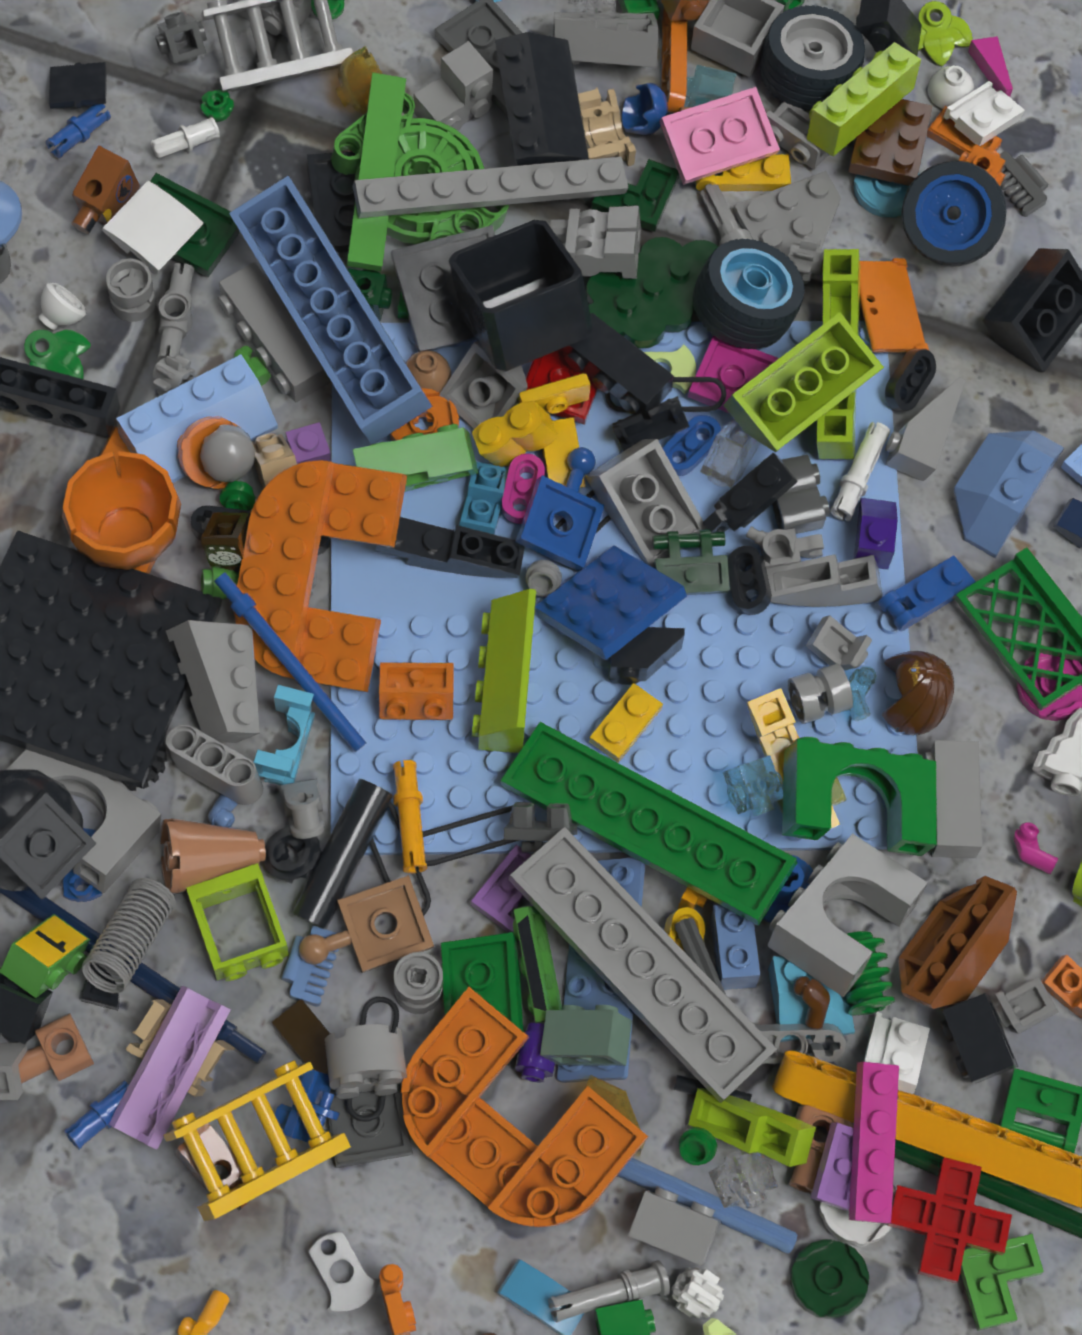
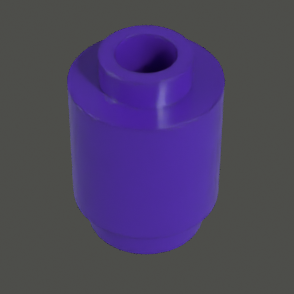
M529 1023L527 1025V1030L524 1033L529 1036V1039L524 1043V1047L519 1049L515 1069L522 1073V1079L537 1083L544 1082V1078L552 1077L555 1066L554 1062L540 1056L544 1024Z

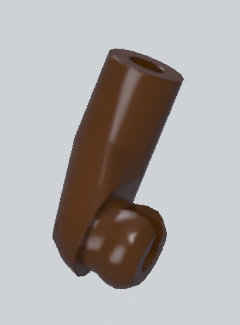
M806 976L799 977L794 984L793 990L795 995L802 997V1000L809 1006L805 1024L814 1029H821L824 1025L830 1003L829 992L816 979L810 980Z

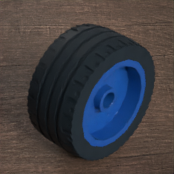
M964 161L941 162L924 170L908 188L902 205L903 228L912 246L928 260L946 266L970 264L987 255L999 241L1006 223V202L999 184L986 170ZM954 206L958 207L961 211L960 217L956 220L949 219L947 216L948 209Z

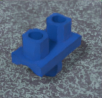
M312 1069L298 1076L322 1127L326 1117L337 1120L340 1113L330 1109L335 1094L330 1093L331 1088L329 1086L328 1074ZM294 1103L292 1107L280 1104L275 1111V1116L280 1127L283 1129L284 1135L308 1143L310 1136Z

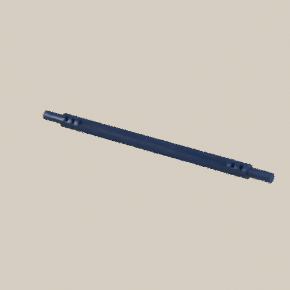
M0 888V893L41 921H45L55 914L88 937L90 941L85 950L88 953L93 949V945L96 944L101 935L47 897L39 898L32 890L10 891ZM142 962L130 980L157 1000H165L171 1005L180 990L178 986ZM226 1019L216 1040H224L259 1064L267 1051L237 1031L238 1027Z

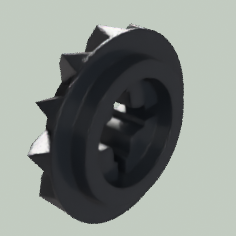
M290 826L279 830L268 840L265 846L266 857L263 863L266 870L277 881L286 880L292 884L294 879L300 877L307 879V873L312 868H315L317 860L322 853L320 840L317 836L306 839L293 837ZM289 845L298 852L297 856L299 859L297 863L288 859L290 857L289 849L287 848Z

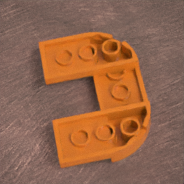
M323 460L303 462L284 470L274 477L262 490L253 506L247 528L237 587L243 594L248 593L256 603V610L318 684L368 692L381 620L376 618L308 607L321 536L394 548L407 475L336 464ZM234 612L236 624L250 625L243 616L239 618ZM252 628L254 659L269 671L294 679Z
M468 987L418 1047L406 1068L407 1078L403 1079L401 1088L405 1125L415 1144L427 1157L431 1158L496 1215L513 1223L529 1227H552L568 1223L585 1214L600 1200V1196L649 1136L587 1086L539 1146H537L480 1098L529 1039V1036Z

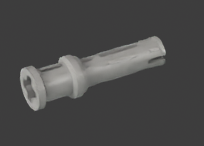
M657 1260L652 1262L649 1268L630 1272L628 1269L623 1270L617 1275L615 1280L559 1296L549 1297L548 1303L549 1308L566 1305L563 1309L551 1312L553 1320L557 1323L561 1320L620 1302L636 1301L654 1294H659L662 1297L670 1293V1284L664 1265L661 1261Z

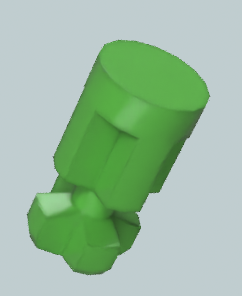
M245 345L234 352V358L241 354L260 385L266 384L271 378V374L258 357L251 358L253 352L251 347Z

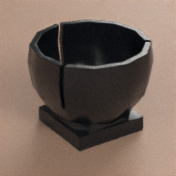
M12 769L0 771V888L10 891L32 890L39 898L43 899L97 843L83 830V816L65 785L39 770Z

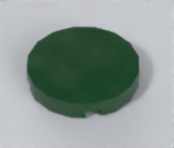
M823 1239L811 1243L799 1253L791 1268L790 1284L795 1299L805 1311L818 1318L835 1320L848 1316L862 1304L868 1291L869 1272L864 1258L854 1247L840 1241Z

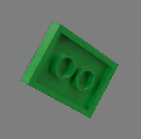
M514 932L442 942L441 955L445 1015L466 989L470 987L523 1031L518 939Z

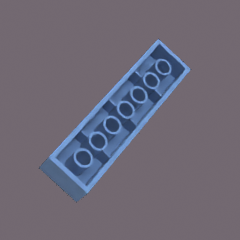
M289 176L229 213L351 415L371 444L378 442L433 407Z

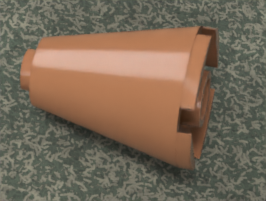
M174 818L164 819L161 825L160 844H164V856H161L164 885L172 893L178 894L187 891L186 888L265 861V842L263 839H258L256 832Z

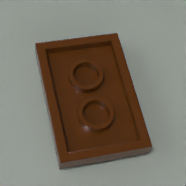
M901 99L856 137L848 172L910 186L919 173L933 106Z

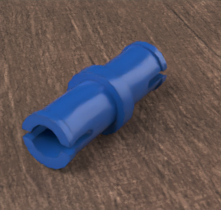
M104 104L92 105L78 117L72 116L67 120V125L46 140L47 148L55 147L61 142L58 147L51 151L55 157L61 158L64 153L77 143L86 142L90 138L91 132L104 122L110 120V112L107 110L96 116L106 107Z
M125 1080L99 1103L97 1101L89 1105L90 1110L70 1127L63 1130L67 1138L78 1150L104 1128L109 1130L112 1127L108 1124L129 1086Z

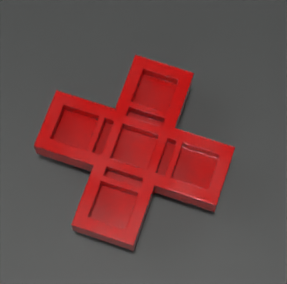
M943 1157L934 1194L899 1185L896 1186L892 1201L891 1223L887 1224V1226L925 1235L917 1274L956 1284L959 1280L965 1246L999 1255L1005 1253L1012 1214L974 1205L982 1167Z

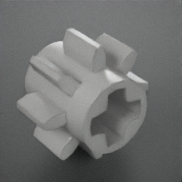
M804 236L800 244L793 242L788 257L797 266L804 281L810 282L811 278H814V274H823L824 249L819 247L821 239Z
M168 355L166 358L159 360L152 372L153 385L158 387L157 393L162 395L196 378L195 370L190 368L191 361L180 355H177L175 359Z

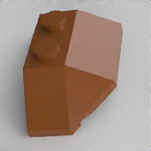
M983 876L976 880V884L964 887L940 900L898 958L903 996L932 1009L966 1001L1009 941L1017 896L1015 887L988 876Z

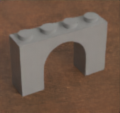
M26 749L6 769L39 770L64 784L70 795L87 799L98 808L104 822L91 837L97 844L74 866V873L102 893L107 891L159 833L161 813L155 805L148 800H141L118 780H111L106 776Z
M853 833L843 845L839 842L834 845L826 858L828 863L825 867L819 864L814 869L807 881L809 886L806 890L802 887L797 889L788 904L790 909L787 912L780 910L769 926L773 934L767 945L842 997L847 994L862 975L873 952L833 925L824 911L823 904L840 898L855 900L863 903L900 927L917 906L928 882Z

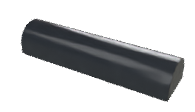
M359 778L292 911L293 915L327 930L338 908L337 900L343 898L393 798L391 793Z

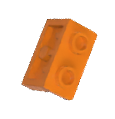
M380 662L379 716L381 719H453L454 663Z

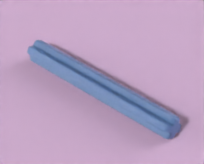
M631 1158L618 1174L619 1177L654 1193L657 1186L679 1195L676 1202L690 1208L693 1201L715 1209L713 1217L720 1219L721 1224L784 1253H790L797 1241L798 1235L796 1232L634 1158Z

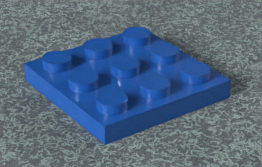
M614 545L535 606V611L538 618L607 660L685 599L687 595L683 585Z

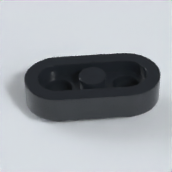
M910 350L899 363L885 387V399L891 409L895 411H909L919 402L936 373V360L929 350Z
M751 546L738 547L728 557L729 582L733 601L745 614L756 615L763 612L769 606L772 598L764 558ZM752 565L750 570L745 571L747 566ZM758 595V597L751 602L752 598Z

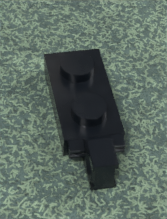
M773 452L719 499L720 501L714 505L716 511L703 524L707 529H710L711 533L725 532L729 528L733 531L739 527L745 528L797 483V479L778 455Z

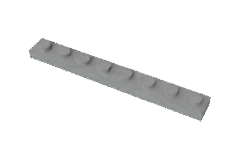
M622 157L355 180L353 184L359 218L625 194L628 190Z

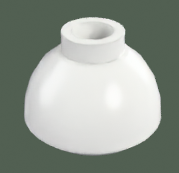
M960 66L941 68L932 76L928 84L929 98L941 109L945 106L949 107L974 91V83L971 76Z
M57 283L46 284L41 294L40 305L42 313L39 315V319L47 327L56 330L58 326L75 324L86 315L82 302L69 290Z

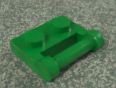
M1014 1068L1011 1073L999 1126L1074 1153L1082 1123V1087ZM1016 1111L1066 1125L1065 1135L1014 1121Z

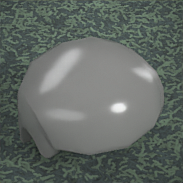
M227 424L220 425L216 431L204 438L200 458L205 472L213 479L230 483L242 478L250 471L255 460V448L249 434L242 428Z

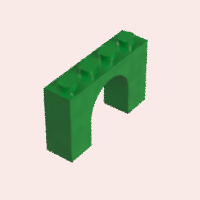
M815 737L798 738L784 751L782 835L819 840L831 830L832 787L835 779L840 776H855L873 785L885 802L887 809V851L923 856L937 845L936 761L923 759L922 755L915 753L897 755L890 754L888 750L883 748H871L868 750L854 748L853 744L847 742L835 744L822 743Z

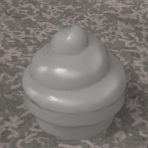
M538 560L533 562L527 569L525 580L529 589H536V595L548 596L560 587L562 575L555 563L549 560Z

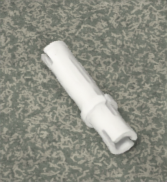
M871 422L850 470L840 481V492L830 509L831 514L839 520L844 521L845 519L850 521L852 519L858 501L868 490V485L866 484L890 435V429L879 422L876 424Z

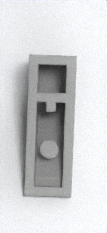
M961 377L956 379L914 416L899 432L894 431L891 434L885 449L889 452L885 465L921 481L926 480L937 469L965 379Z

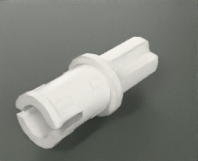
M210 117L187 127L180 125L179 131L152 140L151 147L157 158L183 149L190 152L193 150V147L220 138L219 129L215 120Z

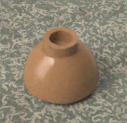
M435 351L416 352L406 361L408 368L421 388L441 392L451 378L449 363L441 354Z

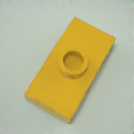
M583 373L519 393L518 404L525 401H535L546 412L551 414L559 413L570 405L589 400L590 381L587 374Z

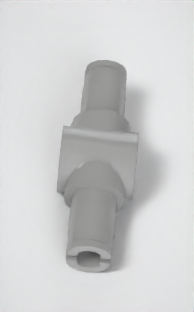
M181 263L172 265L169 290L165 292V295L159 302L161 319L159 333L162 336L157 361L166 358L168 355L174 359L177 355H180L182 339L186 337L187 332L192 327L191 304L193 297L190 294L194 268L191 265L184 264L183 273L180 270ZM173 312L182 313L177 317L169 316Z

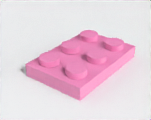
M756 87L664 116L659 121L683 185L775 155L780 150Z

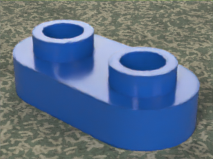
M708 415L695 416L688 422L689 428L677 432L664 445L663 450L678 476L689 474L718 446L721 437V427L713 417ZM705 434L708 436V439L700 440L697 438V435ZM679 456L685 461L683 463H676L673 461V458Z

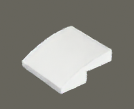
M147 181L102 228V231L127 254L130 251L133 252L157 274L203 225V222L170 194Z

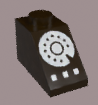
M213 512L201 537V545L210 566H220V568L236 570L241 567L249 513Z

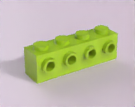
M895 42L886 50L877 52L869 64L864 68L859 67L846 83L837 85L829 97L823 102L818 101L812 107L809 113V119L811 120L806 139L834 157L914 89L921 58Z

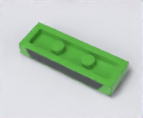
M526 906L514 909L513 930L521 945L523 956L520 959V966L523 975L528 981L530 991L528 995L529 1010L535 1016V1022H545L546 1010H562L545 919L534 906Z

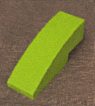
M697 1088L688 1123L692 1127L708 1130L715 1138L749 1154L759 1152L788 1167L807 1163L816 1129L815 1126L794 1117L729 1095L720 1103L705 1088Z

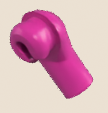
M1022 823L1014 834V842L1020 859L1051 875L1058 858L1040 850L1037 840L1039 830L1033 823Z

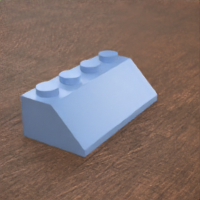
M241 354L116 418L118 433L131 453L144 454L168 471L173 483L186 476L179 463L177 441L195 421L208 416H221L240 426L249 434L251 441L278 428L262 387Z

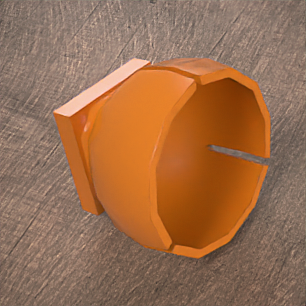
M113 451L87 460L68 481L62 507V518L72 543L80 553L101 567L124 570L135 569L149 574L157 558L173 543L178 527L181 501L168 471L144 454L118 451L120 474L117 472Z

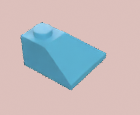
M774 956L768 972L776 1024H805L809 1006L802 1000V997L795 995L793 988L799 977L806 976L810 980L814 977L783 956ZM821 983L830 995V1003L824 1023L834 1024L841 1030L843 1035L854 1034L853 1017L848 1014L851 1005L846 1002L847 994L842 997ZM787 1035L780 1042L800 1039L795 1035ZM806 1035V1039H811V1035Z

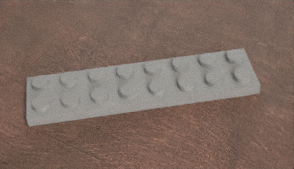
M566 827L560 830L509 876L508 880L720 1103L777 1050Z

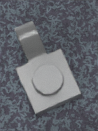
M795 528L787 529L785 531L789 532L795 540L793 558H791L788 546L784 542L775 541L768 546L771 551V563L769 564L765 559L764 562L766 569L801 562L800 557L823 556L822 549H824L822 534L797 538Z

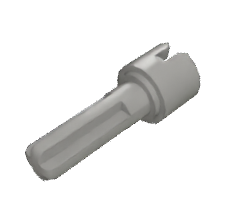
M707 184L701 190L700 195L721 236L719 246L735 239L752 240L750 232L738 226L717 184Z

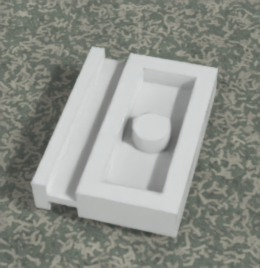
M990 81L947 107L943 116L946 120L951 118L955 122L954 127L979 146L1021 120L1025 111L1003 91H995L992 88L993 83Z
M877 1012L872 1024L863 1062L898 1065V1090L914 1094L930 1028L895 1017L889 1020L883 1018L882 1013Z

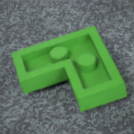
M1033 1234L1008 1239L1003 1255L976 1248L964 1251L960 1272L977 1331L1013 1323L1018 1320L1007 1283L1038 1276L1044 1272Z

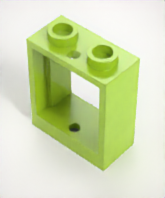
M258 863L186 888L217 981L224 978L226 981L240 979L247 974V970L259 966L263 969L272 968L282 963L283 958L289 956L288 946ZM256 891L275 944L221 962L203 909Z

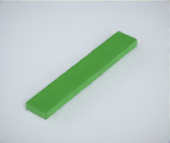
M372 72L358 180L394 177L406 78ZM355 202L347 266L375 271L382 270L389 216L359 218Z

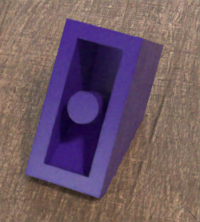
M860 498L853 559L874 555L879 569H889L895 552L898 517L896 502Z

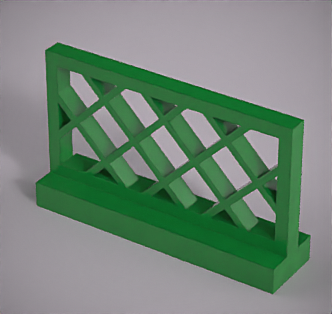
M1027 547L1016 553L1013 560L955 595V601L1040 711L1082 685V674L1074 676L1063 673L1065 658L1079 661L1082 665V617ZM1010 573L1019 584L1018 593L999 590V579ZM993 583V588L987 587ZM976 593L991 596L989 611L975 608L968 598ZM996 597L1016 601L1014 616L994 612ZM1021 602L1035 605L1039 609V621L1019 617ZM992 621L1013 624L1011 639L996 636L991 629ZM1018 625L1038 629L1036 644L1016 640ZM1043 630L1055 632L1062 639L1061 649L1041 645ZM1014 648L1034 652L1032 667L1019 665L1013 658ZM1040 653L1060 657L1057 672L1037 668ZM1036 676L1056 680L1055 691L1043 697L1035 687ZM1061 682H1067V684L1061 687Z

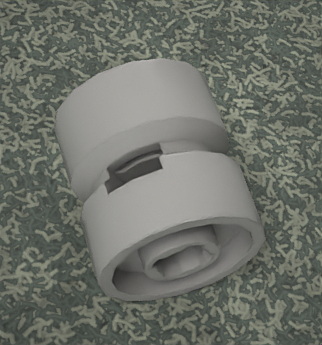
M132 258L122 259L114 263L106 275L112 310L116 316L128 322H137L147 318L153 312L156 305L152 275L148 266L142 261Z
M840 664L818 669L816 676L805 673L788 679L790 701L798 720L802 724L823 718L825 711L834 715L853 708L851 687Z
M423 952L410 953L404 956L395 967L394 996L398 1004L407 1012L425 1014L433 1010L440 1003L443 995V970L439 962L432 955Z

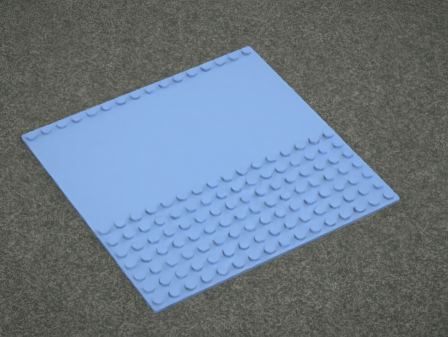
M793 321L788 331L780 340L771 346L769 345L762 349L757 348L756 350L780 358L821 327L823 321ZM859 321L858 335L872 351L865 321ZM691 322L685 330L680 332H665L663 339L657 345L639 349L643 352H673L680 349L684 344L694 356L697 373L713 335L703 326L702 322ZM381 323L406 363L413 354L418 352L410 323ZM477 340L433 351L441 354L447 360L452 376L473 343L477 342ZM872 352L884 368L857 389L854 458L871 422L875 424L877 422L882 423L890 429V435L866 484L868 485V490L862 496V498L896 502L898 523L895 552L889 569H879L882 594L884 596L888 592L904 586L905 575L897 470L885 465L889 452L885 450L891 434L894 432L893 412L885 399V387L890 379L888 352ZM533 361L522 365L525 378ZM658 362L667 371L671 372L669 365ZM332 383V462L356 466L352 449L372 444L359 428ZM672 387V391L662 401L665 402L669 398L672 399L678 396L682 407H709V405L688 398V392L684 395L682 391ZM599 389L585 425L575 422L579 447L588 448L595 456L596 463L592 471L623 452L612 426L617 420L634 415L610 408L606 402L605 393ZM610 393L611 401L616 406L622 407L619 399ZM719 409L710 412H684L688 422L695 416L708 415L716 419L721 427V437L718 446L689 474L678 476L703 522L716 511L714 505L720 501L719 499L774 452L746 434L730 413ZM549 413L552 420L566 419ZM459 416V428L464 427L469 432L476 462L493 465L479 454L472 435L474 428ZM420 417L419 423L414 424V426L420 428V430H427L429 426L433 425V422H427L426 417ZM817 421L777 452H774L781 460L808 454L811 464H817L820 484L817 485L820 496H826L830 510L840 492V481L844 475H847L854 459H819ZM675 434L658 440L661 447L663 448ZM698 434L697 438L700 440H707L708 436L705 434ZM387 435L376 443L391 442L392 440L390 435ZM542 449L531 452L527 451L525 454H533L541 459L545 467V477H547ZM679 456L673 458V461L676 463H683L685 461ZM528 472L522 473L520 475L524 479H530L533 477V475ZM471 475L404 492L400 517L453 530L456 525H460ZM584 475L586 487L580 488L578 493L586 496L592 488L585 477L586 475ZM594 495L593 497H591V499H593V500L599 502V500H598V498L596 497V495ZM860 500L850 521L845 519L844 521L839 520L830 512L822 529L798 533L796 537L802 538L822 534L824 549H822L823 556L821 557L835 554L838 562L852 560L854 558ZM517 504L513 507L517 511L526 509L522 504ZM773 505L769 506L745 528L739 527L735 531L731 528L724 532L725 546L712 547L713 556L727 555L728 558L735 549L741 546H751L762 556L760 546L754 540L747 538L746 534L750 527L764 532L778 529ZM501 509L495 535L516 540L521 524L510 522L506 519ZM603 510L600 522L608 515L605 510ZM554 515V526L563 518L562 516ZM611 519L595 534L585 567L614 545L642 562L644 561ZM565 522L558 530L566 532L567 522ZM331 538V611L381 620L368 692L331 686V700L366 741V744L355 752L331 723V833L359 778L383 788L393 796L396 794L393 764L400 761L401 767H404L403 760H412L417 764L418 791L423 795V803L420 804L422 831L512 806L515 802H530L502 787L500 781L519 753L478 750L479 737H472L474 714L481 715L482 708L481 702H475L477 680L484 681L485 668H478L480 646L487 647L488 635L481 634L483 612L490 613L491 600L529 589L525 576L527 569L535 561L549 560L555 563L562 575L560 586L575 576L578 571L525 547L520 576L518 578L461 575L406 564L407 558L375 551L374 544ZM699 547L682 548L680 550L681 557L700 556ZM800 557L801 562H802V561H806V560L815 559V558ZM752 565L747 566L745 571L750 570ZM731 587L728 593L687 595L685 599L649 626L685 628V636L682 649L646 681H639L636 684L663 703V707L619 764L782 851L832 850L837 842L843 845L852 833L877 850L887 849V809L885 802L873 785L855 776H840L833 783L832 806L840 825L831 828L819 840H805L803 838L782 835L783 797L762 751L746 703L781 688L796 721L794 727L799 738L815 737L819 739V742L828 744L847 742L853 744L854 748L865 750L883 748L888 750L890 754L897 755L918 754L916 735L899 732L898 728L894 729L882 716L883 711L902 698L897 685L896 673L886 666L884 661L896 654L910 651L909 629L907 628L900 632L893 623L895 620L889 611L884 612L878 605V601L855 605L821 607L795 606L770 602L763 612L756 615H748L742 612L734 603ZM536 595L535 606L547 596ZM758 595L754 596L751 602L754 601L758 597ZM904 602L901 603V605L907 610V606L904 604ZM536 611L534 613L523 746L539 722H542L610 758L589 743V738L631 685H623L616 680H609V658L607 660L603 659L537 617ZM830 615L856 637L867 635L872 639V642L866 650L868 656L858 668L844 670L852 691L853 708L834 715L825 711L823 718L802 724L798 720L790 701L788 679L805 673L816 676L818 669L829 666L808 649L806 644L821 619ZM380 662L454 663L453 719H381L379 716ZM535 805L536 821H547V811ZM387 808L373 839L380 855H402L401 836L391 811ZM511 812L423 837L425 855L455 854L503 840L504 828L510 822ZM578 827L577 835H573L589 853L622 852ZM519 840L475 854H509L516 844L522 847V841L527 840ZM370 845L364 855H373Z

